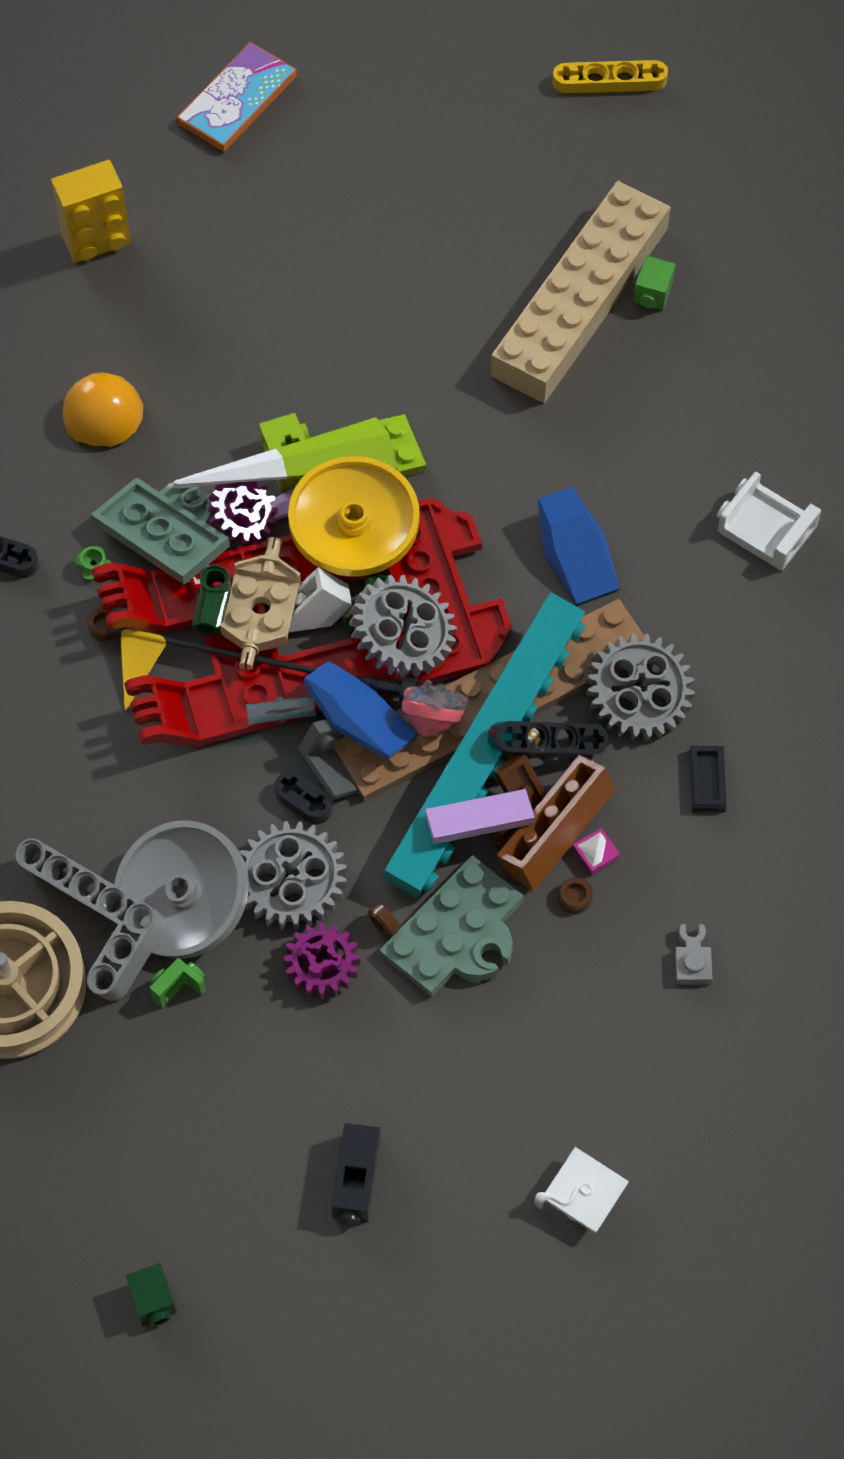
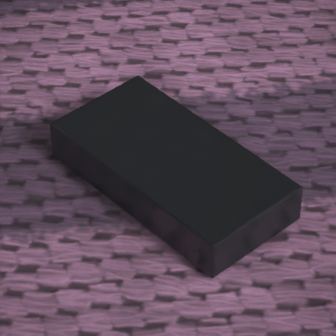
M690 745L691 812H725L727 805L724 746Z

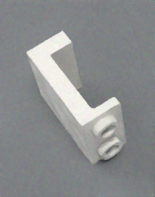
M755 471L749 480L744 478L735 491L736 496L731 502L725 501L717 514V517L720 518L717 532L780 571H783L816 529L821 509L811 503L805 511L761 485V474Z

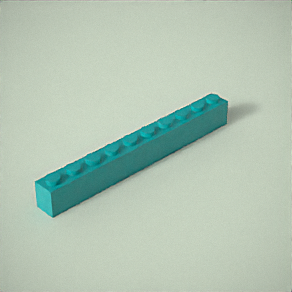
M550 592L385 868L383 880L416 899L420 897L423 890L427 893L431 891L439 876L434 871L440 862L446 865L456 846L451 844L452 841L433 844L425 817V809L487 796L489 792L485 788L487 781L490 777L496 780L497 778L493 771L505 763V761L501 760L505 752H497L490 747L487 738L488 730L496 722L531 721L538 708L533 703L539 694L545 697L554 681L549 676L555 667L561 670L570 654L569 651L565 650L569 642L572 640L577 643L586 627L585 624L581 623L585 614L584 610ZM501 733V740H517V734Z

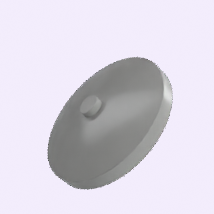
M190 820L165 823L141 836L123 857L114 882L115 886L148 904L164 917V933L151 953L169 959L196 957L222 943L238 924L246 906L249 889L245 862L233 842L215 828ZM122 899L115 902V911L121 908ZM150 915L145 916L141 920L140 929L149 924Z

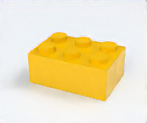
M110 159L51 179L61 236L74 263L89 260L97 255L112 250H119L131 244L123 186Z

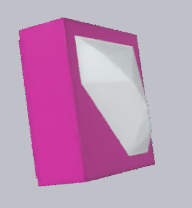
M602 828L576 842L572 848L591 876L619 860L621 855Z

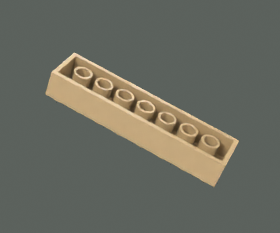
M617 180L492 353L490 376L545 404L639 271L645 257L651 254L667 231L671 206Z

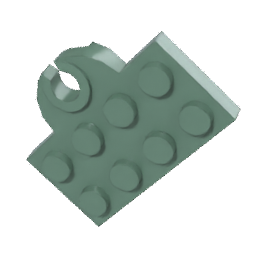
M136 477L91 514L92 523L185 585L230 547L229 538L213 528L209 522L214 516V513L206 510L212 503L208 499L210 492L203 495V500L200 503L189 505L188 503L198 500L201 496L200 486L177 489L173 487L174 482H172L159 492Z
M472 855L379 950L380 956L431 998L454 974H457L466 981L481 984V981L499 975V968L495 963H489L482 959V955L486 951H497L501 955L502 962L507 965L511 961L513 940L510 930L504 922L524 903V895Z

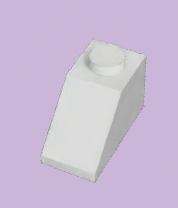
M319 567L313 571L299 586L289 632L332 626L352 606L348 584Z

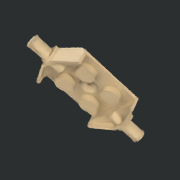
M274 537L268 539L264 555L239 561L234 565L235 575L224 621L220 623V630L225 638L242 648L239 667L245 670L246 665L247 670L253 669L255 654H259L260 651L284 646L287 643L301 580L300 573L279 559V551L282 545V540L276 538L275 544ZM259 603L267 604L270 607V610L265 614H257L252 609Z

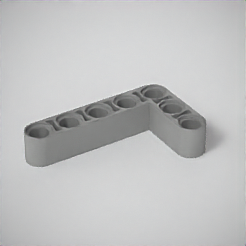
M34 838L22 841L16 850V860L21 867L118 924L91 967L87 976V984L93 993L106 1000H120L128 992L164 933V917L148 904ZM41 851L39 860L32 864L34 855ZM68 867L66 876L59 880L60 872ZM95 883L94 891L86 896L87 887ZM122 899L121 908L113 912L115 902ZM150 915L149 924L140 929L141 920L145 916ZM131 945L129 956L122 959L123 950ZM112 975V984L109 988L103 989L105 979Z

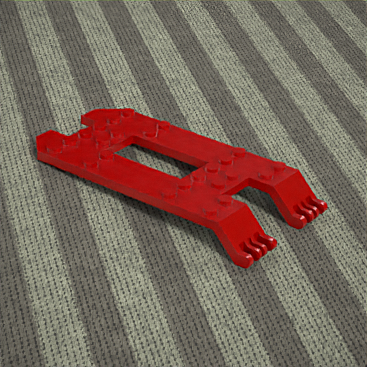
M434 498L418 501L420 514L416 539L406 555L397 563L381 572L365 576H343L328 572L348 585L367 580L374 575L389 574L392 575L395 582L399 580L401 575H405L408 584H411L414 578H417L418 587L423 588L426 584H429L430 589L428 593L433 595L439 592L441 595L437 600L438 603L449 604L444 612L454 614L455 616L450 624L457 627V630L452 635L456 642L451 647V653L439 668L434 667L430 674L422 671L416 677L418 679V687L470 674L484 666L490 665L495 661L512 632V624L502 598L470 606L453 557L482 550V541L473 516L462 511L457 513L446 508L443 502ZM291 534L278 537L282 540L278 557L300 573L301 584L318 567L302 555L296 547ZM268 540L224 551L208 565H220L227 569L232 587L235 563L264 555ZM114 562L98 565L92 569L91 572L95 582L103 583L112 579L120 581L103 584L97 589L98 596L101 598L102 609L106 611L119 607L128 609L109 613L105 617L108 629L116 630L130 627L163 634L192 626L201 584H195L194 578L190 580L191 583L187 582L183 585L160 568L149 571ZM202 570L195 575L197 580L200 579ZM215 582L212 583L209 587L218 588L222 586L223 583ZM259 603L252 610L257 614H265L264 607L268 605ZM408 603L407 612L403 616L404 620H406L411 607L410 603ZM403 628L396 642V648L398 650L400 645V639L405 633L403 632ZM222 634L214 636L203 635L208 646L242 652V648L225 638ZM348 638L281 657L277 647L255 654L256 656L319 668L330 661L353 676L363 677L365 674L398 682L403 681L399 669L396 668L392 675L388 673V665L384 664L381 668L377 669L378 659L374 657L366 660L365 658L369 651L367 649L358 650L357 646L361 639ZM209 653L215 673L213 675L187 682L143 675L131 678L124 683L126 693L130 696H136L144 692L153 694V696L136 698L130 703L131 710L135 713L133 717L136 724L144 725L152 721L161 722L162 724L145 727L139 731V738L143 745L165 742L199 747L323 713L303 685L305 677L310 673L257 662L253 663L252 670H247V665L245 670L239 667L240 659ZM411 670L406 675L407 677L415 678ZM374 690L380 697L392 695L390 693Z

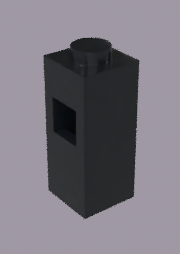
M344 1123L331 1206L332 1217L338 1218V1221L341 1223L358 1225L360 1221H369L381 1140L380 1127Z

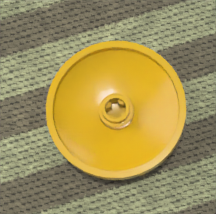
M346 456L321 463L310 470L298 482L290 498L288 520L290 533L296 547L315 566L337 575L365 576L391 567L406 555L418 533L420 511L414 489L408 480L395 468L382 461L368 457Z

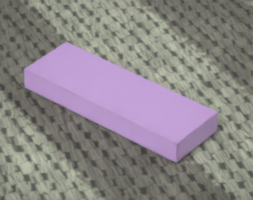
M526 789L425 809V817L433 844L531 825L535 821Z

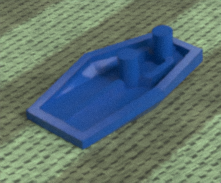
M573 486L539 498L537 505L544 557L575 605L577 606L618 591L620 587L605 533Z
M330 661L305 677L303 681L304 687L332 727L386 760H389L417 738L418 734L373 689Z

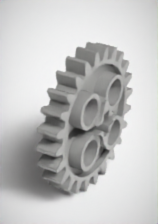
M388 575L385 582L377 578L373 585H366L363 592H360L355 605L350 611L354 616L349 625L356 627L351 636L352 638L361 639L357 646L358 650L367 649L369 651L366 655V660L374 657L378 659L377 669L386 664L388 665V673L390 675L397 668L400 670L402 678L406 677L410 670L416 678L422 671L430 674L434 667L439 668L451 653V647L456 642L452 635L457 630V627L450 623L455 616L454 614L444 612L449 604L438 603L437 600L441 595L439 592L433 595L428 593L430 589L429 584L420 588L418 587L417 578H414L412 583L408 584L405 575H401L397 582H395L392 575ZM408 603H410V611L404 623L402 618L407 612ZM403 628V632L405 633L400 639V645L398 650L396 648V642Z
M632 633L628 643L622 636H619L616 640V646L608 642L605 646L606 653L599 651L595 656L599 663L592 662L589 670L594 674L588 675L586 683L594 686L587 690L586 696L596 697L589 707L590 709L600 708L601 712L596 719L602 720L607 717L609 722L606 729L609 730L617 725L619 727V737L628 730L633 741L639 732H642L645 741L651 738L652 731H654L658 738H661L665 733L664 727L672 732L676 727L675 721L681 723L686 717L682 711H689L692 706L690 702L685 700L691 699L695 694V691L686 688L695 681L692 677H685V674L691 667L690 665L680 666L679 662L684 655L681 653L673 656L671 654L674 647L673 644H670L665 649L662 648L661 637L653 644L650 643L648 633L645 634L642 641H638L636 634ZM647 664L657 665L660 668L661 674L654 675L650 673L647 669ZM614 668H624L628 672L629 677H618L615 674ZM636 682H639L640 687H647L644 692H641L639 686H634ZM660 682H667L669 686L657 684H659ZM614 687L622 690L618 692H613L611 688ZM652 696H661L665 700L666 706L659 707L655 705L652 701ZM619 699L630 700L634 709H623L620 706Z
M285 821L281 831H278L276 826L271 824V834L267 836L263 831L259 830V842L248 839L247 843L250 851H240L247 868L249 884L245 909L248 910L255 907L254 918L256 920L265 914L267 926H270L275 919L279 920L281 930L285 928L287 921L292 922L295 930H298L299 921L304 920L307 925L312 927L313 916L318 917L322 921L325 920L323 909L334 912L335 903L332 899H343V893L340 889L347 886L346 878L342 877L347 875V865L341 864L344 862L343 852L335 853L338 850L336 841L327 844L328 833L326 831L317 837L315 825H312L306 832L303 831V825L300 821L295 829H290L288 821ZM287 849H293L297 851V853L291 857H285L281 855V853ZM307 854H311V855H312V856H308V857H307L306 859H304V861H303V858H304ZM312 869H320L324 872L318 877H312L307 874ZM263 874L275 876L273 880L268 882L259 880V877ZM279 890V893L275 897L270 896L272 894H275ZM293 893L301 895V899L296 902H289L285 898Z

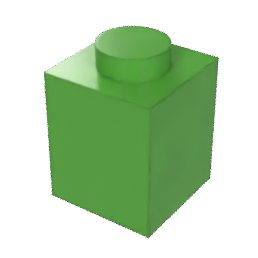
M646 256L635 285L633 303L640 304L645 308L663 311L674 281L676 264Z

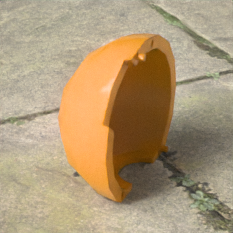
M104 372L93 373L79 380L67 392L63 403V423L68 435L78 444L81 442L90 446L112 447L126 441L136 432L143 419L144 405L139 393L123 377Z

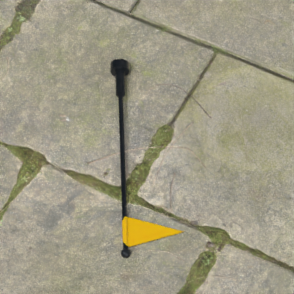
M106 627L107 633L111 636L121 634L125 712L135 696H130L126 693L124 683L131 678L148 675L166 644L241 659L242 652L133 629L120 628L110 630ZM256 655L254 662L310 674L318 669ZM365 674L363 677L354 676L373 690L399 695V702L401 703L406 694L417 693L418 689L417 678L406 676L402 682Z

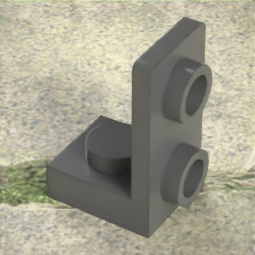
M326 719L312 723L298 749L332 799H338L357 793L358 788L333 749L338 744V738L341 733L335 730Z

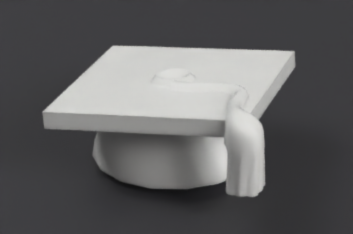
M575 1147L546 1192L536 1194L534 1204L539 1209H542L544 1203L547 1202L564 1213L569 1219L578 1222L596 1234L629 1181Z

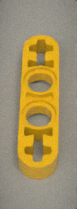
M657 60L561 63L553 70L552 84L558 92L566 94L657 91L663 89L667 84L668 67L663 62ZM626 72L631 74L633 78L621 80L617 75ZM597 73L602 75L603 79L592 81L588 78V75ZM639 73H642V79H638ZM563 76H568L569 80H564Z

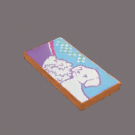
M249 42L177 116V124L225 152L297 77V69L254 43Z

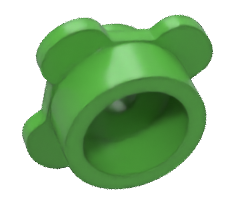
M101 546L85 548L74 560L75 565L81 567L83 578L88 581L94 580L91 572L94 567L112 562L106 559L104 549Z

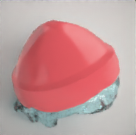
M426 680L420 687L412 686L405 689L401 709L406 713L419 735L434 737L446 732L455 723L460 722L464 709L468 704V699L461 693L453 692L451 689L446 690L443 684L438 683L436 686H433L430 680Z

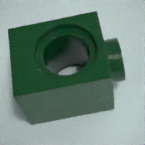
M161 1263L125 1275L142 1326L149 1324L151 1327L162 1325L171 1319V1315L177 1314Z

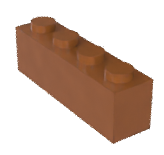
M581 755L575 759L533 810L534 824L519 827L497 854L509 879L533 892L615 793V788L605 767Z

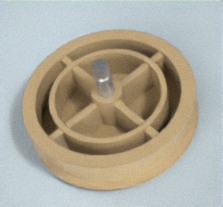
M2 901L0 902V1059H14L32 1055L49 1047L69 1030L83 1006L87 978L78 943L70 929L57 916L33 904Z

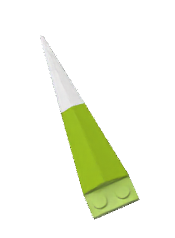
M405 414L381 420H378L376 417L187 476L175 480L173 487L179 489L236 482L302 479L310 470L321 463L346 456H362L382 461L395 468L404 477L424 473L427 465Z

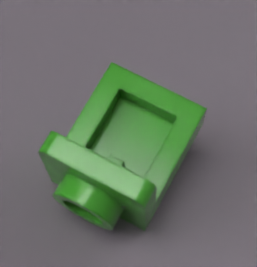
M177 958L166 970L161 969L151 980L149 989L152 1000L163 1009L185 984L190 986L199 995H202L206 991L203 979L205 975L192 962L185 964L181 959Z

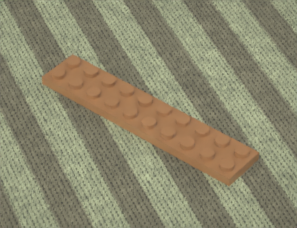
M620 599L583 617L581 623L585 624L586 627L577 643L572 640L569 642L565 650L569 651L570 654L561 670L555 667L549 676L554 681L545 697L539 694L533 703L538 706L534 715L593 686L586 683L588 675L594 674L589 670L592 662L599 663L595 656L599 651L606 653L605 646L608 642L616 646V640L619 636H622L628 643L632 633L636 634L638 641H642L644 634ZM514 652L427 695H435L452 700L464 708V714L460 722L455 723L449 730L440 735L423 737L418 734L414 741L389 760L347 736L339 739L338 744L333 749L356 784L357 792L362 800L365 802L452 758ZM622 667L614 668L615 674L624 670ZM401 708L396 710L395 712L416 732L406 713Z

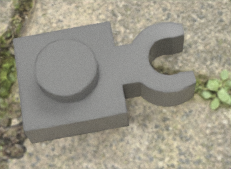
M685 924L680 926L678 938L685 947H676L675 949L676 985H711L712 983L711 947H701L706 934L704 924H699L696 937L687 935Z

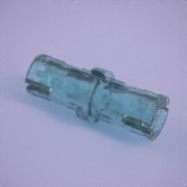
M311 695L291 699H283L280 696L276 697V701L246 704L248 725L270 721H279L280 724L286 723V719L316 716L314 699Z

